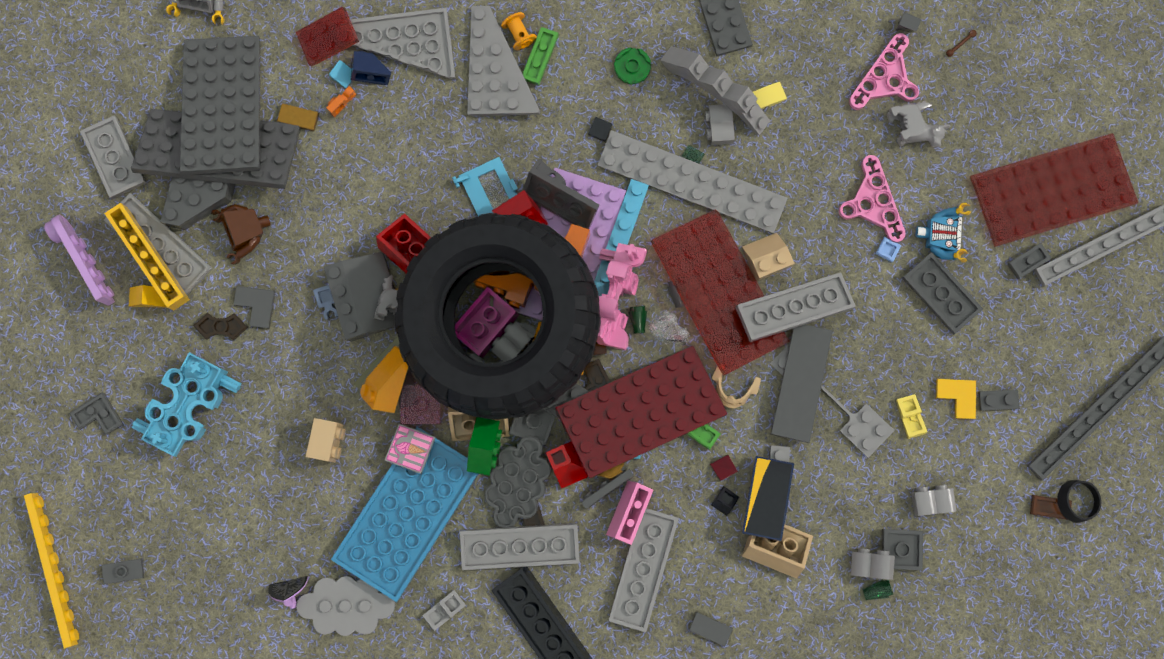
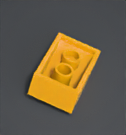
M394 346L366 378L365 384L361 387V397L373 410L395 413L408 370V365L404 362L398 346Z

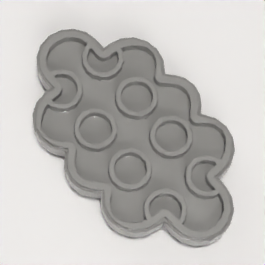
M344 576L337 581L329 577L320 579L315 584L313 593L301 596L297 601L296 607L300 616L306 619H313V626L320 634L326 635L336 631L342 636H348L355 631L364 635L370 634L377 628L379 619L388 618L393 614L396 605L394 600L383 593H379L377 589L363 580L359 579L356 581L351 576Z

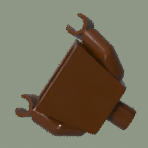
M237 204L225 207L221 211L212 210L211 212L213 215L218 214V217L213 219V221L223 223L233 251H236V254L230 253L227 255L228 259L232 256L235 257V261L231 263L232 265L238 264L240 258L245 257L255 249L263 235L262 228L270 226V220L267 215L258 218L254 209H248Z

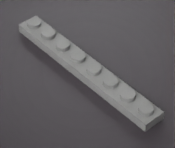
M1164 205L1035 269L1034 272L1042 286H1046L1163 227Z

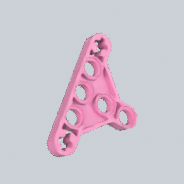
M899 33L892 38L851 95L849 104L853 109H862L869 99L897 95L904 101L911 102L918 97V87L907 79L902 54L909 44V39L905 34ZM902 39L903 42L898 49H893L897 44L896 40ZM886 53H891L894 56L892 62L885 60L884 55ZM877 67L881 68L884 72L883 76L875 75L874 69ZM896 78L899 81V86H891L889 80ZM870 82L873 85V90H865L863 84ZM912 89L914 97H907L905 90ZM863 93L864 96L861 99V103L855 104L854 98L857 99Z
M868 155L861 163L865 177L853 200L844 202L839 207V215L846 220L859 216L884 228L887 238L899 243L905 238V229L880 161L876 156ZM868 160L875 163L873 166L874 172L878 170L877 173H873L871 176L869 173L872 172L870 166H866ZM872 178H880L881 186H874ZM879 195H886L888 202L881 204L878 201ZM861 201H868L870 203V209H862L860 205ZM850 206L853 211L852 215H845L843 207ZM886 212L893 213L894 220L892 222L885 219ZM896 222L898 225H896L894 228L896 232L901 233V235L898 236L899 239H897L896 236L892 237V233L894 232L893 227L888 228V226L893 225Z

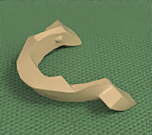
M721 364L716 366L712 380L716 381V392L723 406L735 409L744 405L751 394L757 395L761 378L755 377L747 393L740 399L726 396L721 387L724 366Z

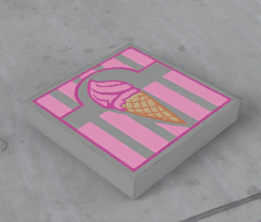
M398 424L385 461L422 474L436 437Z

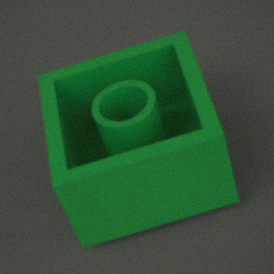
M476 418L468 450V472L490 476L491 468L495 469L497 457L495 456H497V453L499 454L501 442H498L502 436V430L499 429L500 421Z

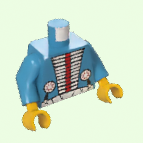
M961 203L959 208L952 207L934 214L927 221V227L917 226L916 238H926V248H930V251L942 260H956L958 258L959 261L965 263L967 259L961 258V255L969 253L965 249H960L962 216L959 215L960 213L966 216L970 215V211L963 212V208L970 205Z

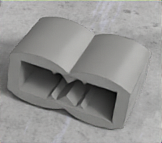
M725 104L709 105L708 111H705V122H709L710 129H706L707 140H711V145L734 144L732 110Z
M517 321L514 324L510 322L504 329V332H506L502 338L497 337L491 346L493 348L491 351L504 362L511 360L521 354L533 340L534 336Z
M947 485L935 486L936 490L929 491L928 487L916 488V492L911 493L914 516L956 512L953 488H947Z
M858 548V552H852L851 575L893 580L895 556L889 555V551L877 550V554L870 553V549Z

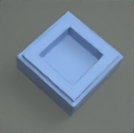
M884 237L875 254L893 262L901 245Z

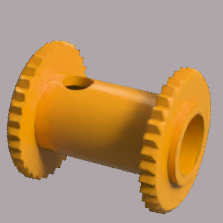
M522 12L508 16L501 24L503 29L509 28L516 41L513 45L514 50L528 47L537 38L535 34H528L522 23L525 16Z

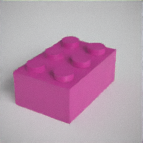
M487 287L455 324L457 338L483 358L492 348L491 345L495 339L501 337L505 333L504 329L510 322L513 323L520 314ZM491 295L494 297L493 307L490 306Z

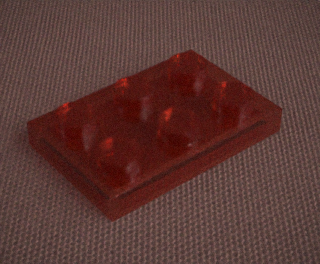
M344 7L338 8L296 32L309 66H314L359 42L347 10Z

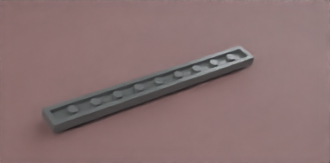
M1164 336L1151 346L1027 465L1040 480H1044L1164 364Z

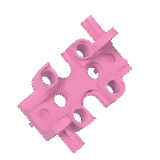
M618 243L616 251L603 248L600 250L599 259L610 262L606 271L607 278L610 281L609 291L607 295L602 294V296H599L601 325L596 342L600 345L625 351L628 347L629 337L624 329L629 317L618 310L619 296H623L624 293L635 296L639 279L637 274L632 272V267H638L643 264L647 253L645 248L635 247L634 244Z

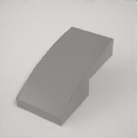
M453 590L423 614L422 617L431 629L435 631L464 608L466 604L456 591Z

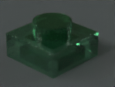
M688 145L681 157L699 164L705 154Z

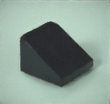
M723 486L711 506L727 516L732 511L739 496Z

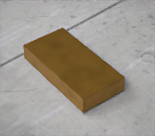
M282 103L277 122L298 125L302 129L314 131L319 113Z

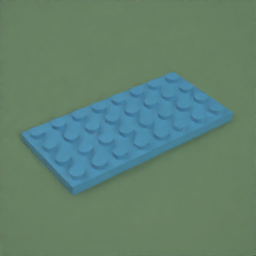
M419 427L415 428V430L429 434ZM437 438L434 441L422 474L392 464L331 560L395 602H398L477 478L478 473L468 472V458Z

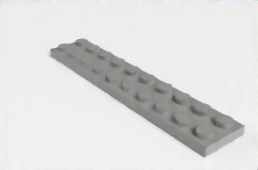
M612 130L598 163L599 167L648 184L651 187L771 233L775 232L788 199L777 193Z

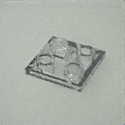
M667 309L646 326V329L657 343L684 347L690 341L688 338L690 336L689 332L685 327L681 328L678 325V319L672 311L668 312Z

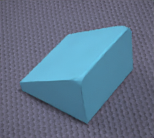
M339 60L329 73V76L338 84L347 88L352 81L351 68Z

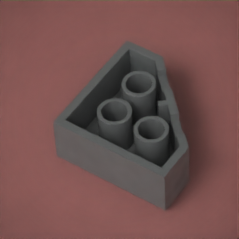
M172 177L160 222L168 227L187 230L199 220H203L211 215L212 210H217L223 205L229 204L232 201L236 184Z

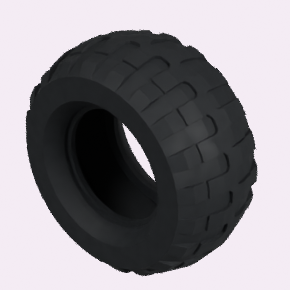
M481 214L476 218L459 220L451 224L449 229L441 234H435L424 244L425 247L418 256L412 258L406 268L408 272L405 275L404 281L400 283L397 291L396 300H398L397 312L394 315L395 332L398 334L401 356L411 370L412 376L422 388L441 404L458 412L486 419L523 417L553 404L580 379L582 372L593 357L598 333L600 332L599 295L585 261L576 249L554 229L522 215ZM510 271L528 277L536 285L543 307L542 323L533 343L519 356L505 362L491 364L475 361L462 348L455 331V311L463 292L475 280L493 272Z

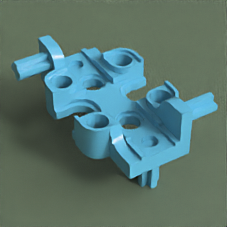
M189 352L180 369L171 368L162 378L161 384L173 391L174 397L172 401L168 404H162L160 401L152 399L145 409V417L150 421V424L137 418L132 423V428L143 433L141 440L177 457L187 440L198 441L206 431L203 424L193 419L192 410L194 407L204 405L206 408L214 410V408L220 406L223 399V394L218 389L220 386L237 393L242 383L227 376L228 371ZM176 374H179L180 381L175 384L173 378ZM190 382L197 384L195 392L190 393L187 386ZM213 391L214 399L208 401L207 395ZM159 408L161 415L155 418L154 412ZM172 416L178 419V424L175 427H170L168 424V420ZM191 426H194L195 433L194 435L190 436L188 434V429Z

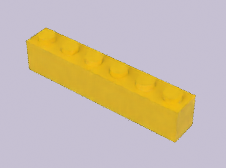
M119 203L104 214L165 305L174 311L188 302L190 299L128 207Z

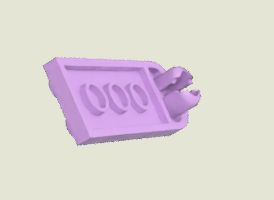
M60 214L45 223L44 229L48 237L55 243L63 242L95 300L108 306L115 301L112 298L114 292L109 286L106 287L103 282L105 280L103 273L95 268L94 264H96L94 257L91 254H87L85 250L87 248L86 243L82 238H78L71 224Z

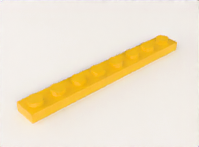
M38 493L24 495L63 647L68 648L78 645L79 633L76 628L74 629L72 623L74 621V614L68 608L69 595L63 589L64 576L58 570L59 557L53 551L54 538L48 532L49 520L47 515L43 513V498Z

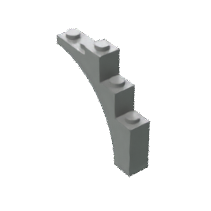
M671 46L660 60L669 72L691 81L724 103L755 134L760 135L769 124L770 119L757 104V97L750 88L733 83L724 70L710 67L700 54Z

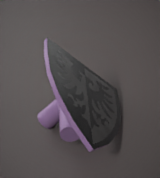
M308 576L270 584L268 593L272 599L283 602L290 609L296 608L295 596L306 586Z

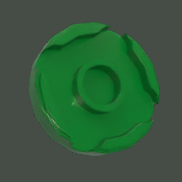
M626 48L616 56L614 70L622 82L638 84L649 76L651 60L642 49Z

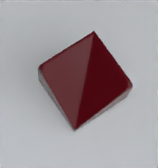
M729 455L710 464L719 481L738 472Z

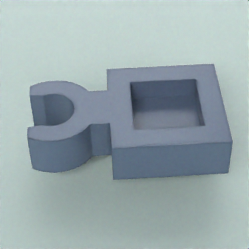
M329 285L314 289L313 292L318 308H325L324 318L330 320V311H333L335 317H338L336 308L333 305L334 301Z

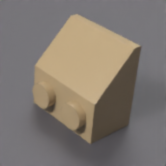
M777 233L742 246L756 281L789 269L795 264L787 245Z

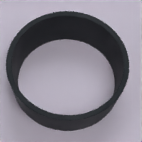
M1067 481L1061 486L1057 496L1060 512L1066 519L1075 523H1081L1094 518L1101 509L1100 493L1092 483L1087 481ZM1078 483L1085 485L1091 491L1094 498L1093 510L1087 518L1076 515L1069 504L1070 490Z

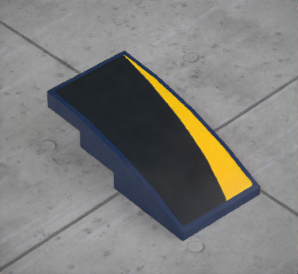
M755 456L742 530L743 534L782 541L794 463Z

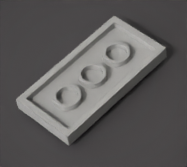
M115 115L80 131L109 198L114 199L146 184L143 174L133 173L131 170L135 156Z

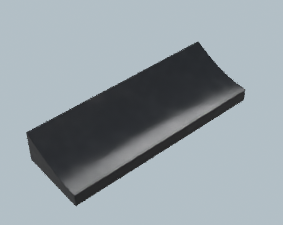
M522 567L491 590L539 659H592L528 567Z

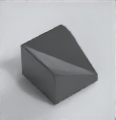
M904 13L895 31L910 29L916 32L921 19Z

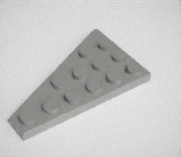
M471 6L467 115H540L541 111L491 7Z
M447 7L336 21L337 39L341 43L451 80L456 79Z

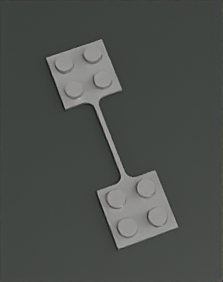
M790 343L770 363L782 376ZM821 385V389L849 416L848 423L840 432L869 458L895 430L867 403L857 413L853 414Z

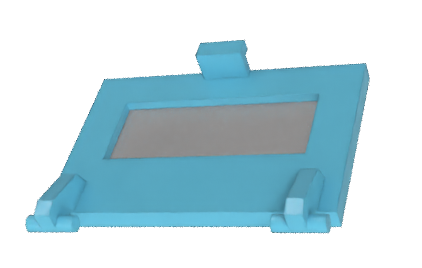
M500 157L459 175V178L452 177L456 188L460 187L459 183H463L478 217L481 214L493 213L492 210L517 195L516 190L518 188L514 180H510Z

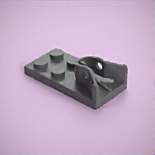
M538 159L528 173L523 190L527 192L536 204L571 224L590 229L599 204L578 193L576 190L567 187L564 178L558 172L548 167L542 161L543 159Z

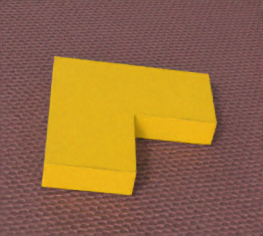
M936 379V398L955 399V418L976 419V381Z

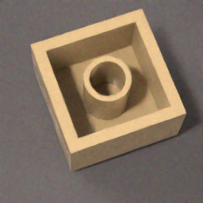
M314 418L306 457L335 463L336 459H339L341 456L339 444L340 440H344L346 429H343L344 425Z

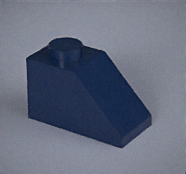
M354 51L351 63V80L388 85L391 72L372 53Z

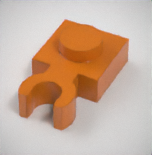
M349 86L342 95L339 94L337 97H333L326 107L329 113L336 117L347 106V103L356 96L355 91Z

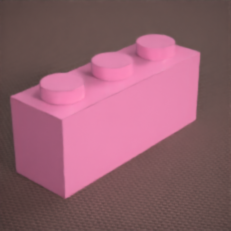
M627 481L606 535L632 545L653 489L637 482Z

